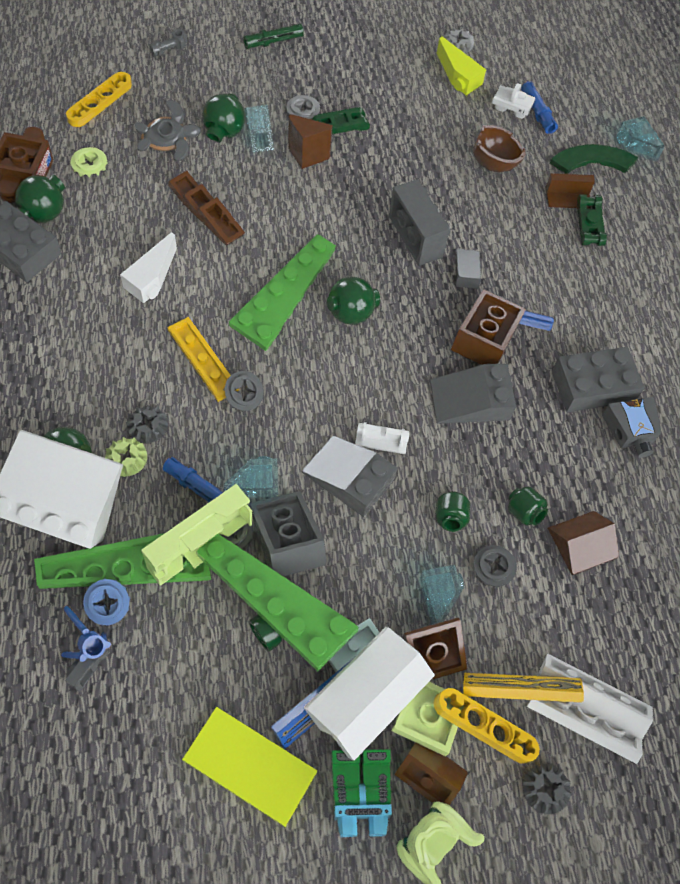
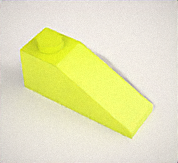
M440 37L437 55L454 88L468 95L483 85L486 69L444 37Z

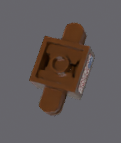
M28 127L23 135L4 132L0 139V197L4 202H16L15 194L17 187L25 178L33 175L46 177L54 159L49 142L45 140L43 131L40 128Z

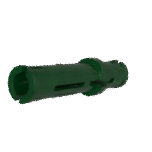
M301 23L270 31L264 29L260 30L259 33L243 36V43L246 49L258 46L268 47L271 43L303 37L304 30Z

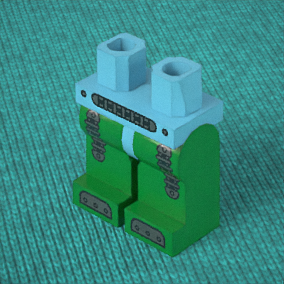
M391 749L364 750L362 752V784H360V755L355 760L347 757L343 750H332L331 771L334 820H337L340 837L357 836V819H368L369 836L379 837L386 835L388 819L392 815L390 786Z

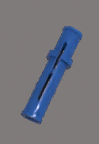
M528 81L524 83L521 91L535 97L531 107L535 112V119L542 124L546 134L554 133L558 128V124L552 117L551 109L544 104L533 82Z
M174 457L168 458L163 465L164 472L178 480L179 485L184 488L188 487L207 502H211L223 493L207 480L200 477L195 469L184 466Z

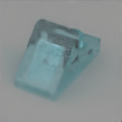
M268 105L245 108L248 125L247 134L252 152L258 153L274 150Z

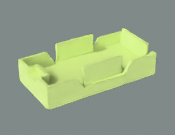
M237 484L142 549L146 567L160 586L183 570V556L195 569L203 563L197 556L196 551L217 534L229 537L247 523L249 526L252 525V510L247 505L250 503V500Z

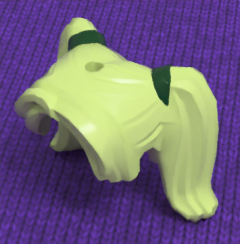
M438 801L432 804L428 815L420 820L409 836H405L398 842L397 852L405 866L423 884H441V880L435 872V866L454 847L457 840L460 839L469 846H478L484 842V836L473 831L451 806Z

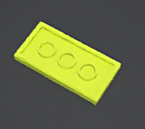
M218 707L215 708L182 759L284 827L288 824L317 774L316 769Z

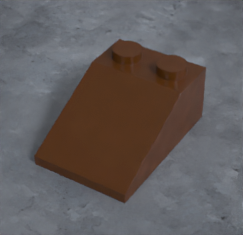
M483 289L459 328L451 350L481 365L499 364L526 309Z

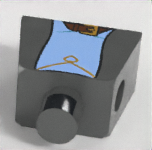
M654 397L609 404L602 416L620 448L634 446L639 458L652 455L653 449L650 443H654L661 434Z

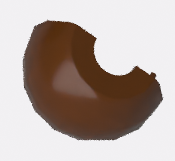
M483 125L475 142L473 155L477 162L487 170L501 173L511 171L518 166L524 159L526 150L512 136V132L495 125Z

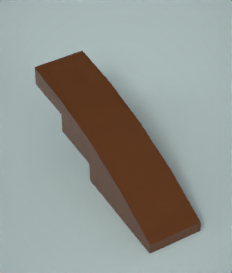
M188 171L169 181L168 186L181 202L226 246L245 234L244 230L218 197L213 198L203 184H197Z

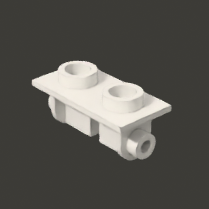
M367 422L358 424L356 445L364 448L406 454L409 431L366 424Z

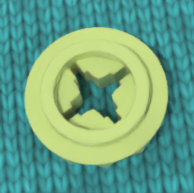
M92 147L82 148L71 157L73 171L78 172L80 176L86 174L89 178L91 174L99 176L100 171H105L106 164H108L105 153ZM85 159H87V161L93 162V165L86 164Z
M123 437L117 442L113 441L112 445L106 448L105 458L123 464L120 476L126 477L137 474L144 468L147 462V451L143 443L138 442L135 438L126 439ZM130 448L131 458L127 457L122 462L121 455L119 454H125Z

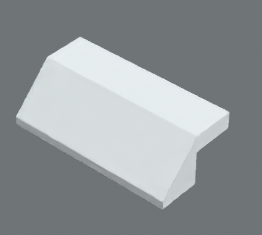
M385 627L304 709L318 728L332 735L347 757L355 760L435 675L417 650L389 627Z
M547 653L538 676L581 678L584 702L528 700L527 707L637 764L643 755L642 739L653 722V707Z

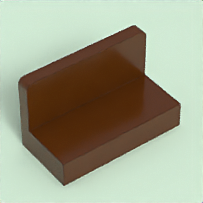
M551 173L546 185L548 206L577 208L579 194H585L587 197H590V192L595 183L594 175Z
M415 742L394 775L430 802L439 801L450 806L461 790L468 772L447 756Z

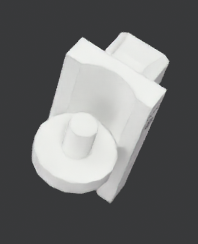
M519 83L516 84L514 89L500 85L492 103L495 104L496 110L503 112L510 109L514 111L516 117L523 119L528 115L535 97L520 91L521 84Z

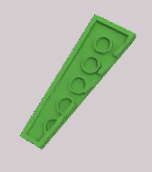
M317 234L229 321V326L267 351L286 320L289 319L297 304L304 297L305 292L313 284L318 273L321 272L334 253L336 245Z
M163 534L34 559L37 586L39 589L87 587L103 579L117 580L121 585L158 583L146 567L142 549ZM183 556V570L165 583L211 580L210 569L204 562L194 569L185 556Z
M220 534L212 537L196 551L197 556L317 671L358 632L359 627Z

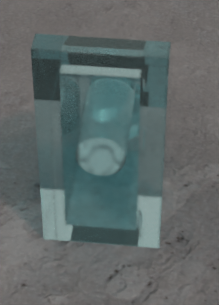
M645 116L623 121L616 135L618 143L622 144L626 151L652 161L659 159L665 147Z
M262 456L257 459H250L224 483V492L237 484L248 498L277 497V458Z
M455 565L422 571L420 583L431 625L445 621L464 589L463 577L461 573H457Z

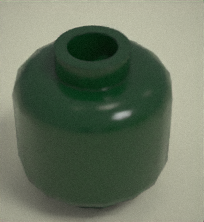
M530 486L521 489L517 488L509 496L508 510L522 524L526 526L537 525L546 517L548 513L547 500Z
M455 491L439 496L436 502L435 514L438 525L450 532H456L466 527L470 521L469 499Z

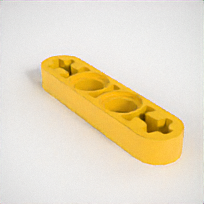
M117 72L79 100L66 112L68 123L73 127H81L130 90L132 87L130 75L126 72ZM105 92H111V93H112V94L109 95V96H104V95H102V94L105 93ZM92 103H93V104H97L96 107H92V108L87 107L89 104H92Z
M447 688L438 693L434 698V708L441 717L512 760L524 764L538 757L540 751L539 744L532 735L458 690ZM448 697L451 698L450 704L454 706L450 709L446 708L447 702L444 700ZM470 710L475 711L479 715L480 724L478 726H473L469 722L468 712ZM496 725L500 726L505 732L503 742L498 741L493 735V728ZM522 743H526L525 749L529 751L525 755L523 754V748L519 746Z

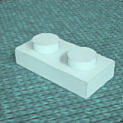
M370 618L358 625V632L329 660L335 672L358 655L380 633Z

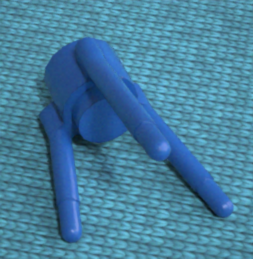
M65 606L64 611L82 635L78 639L80 651L63 652L61 656L63 658L79 659L82 662L87 657L91 659L100 657L105 649L111 645L107 640L106 632H102L99 635L95 631H89L68 606Z

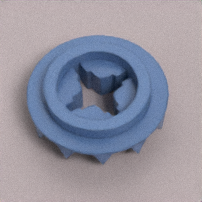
M99 580L87 589L83 601L84 610L87 616L95 623L112 625L119 622L128 612L130 597L126 587L118 583L117 580ZM105 593L108 594L109 598L118 599V601L110 605L109 611L106 605L96 604V602L105 598Z

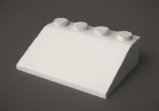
M21 430L0 473V518L91 549L104 539L123 464Z

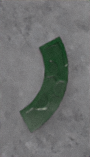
M587 144L561 151L550 160L549 164L565 174L590 163H600V165L612 167L626 173L637 162L639 157L616 147Z

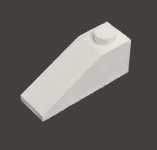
M172 232L120 274L123 288L143 303L149 298H155L162 287L177 249L175 235Z

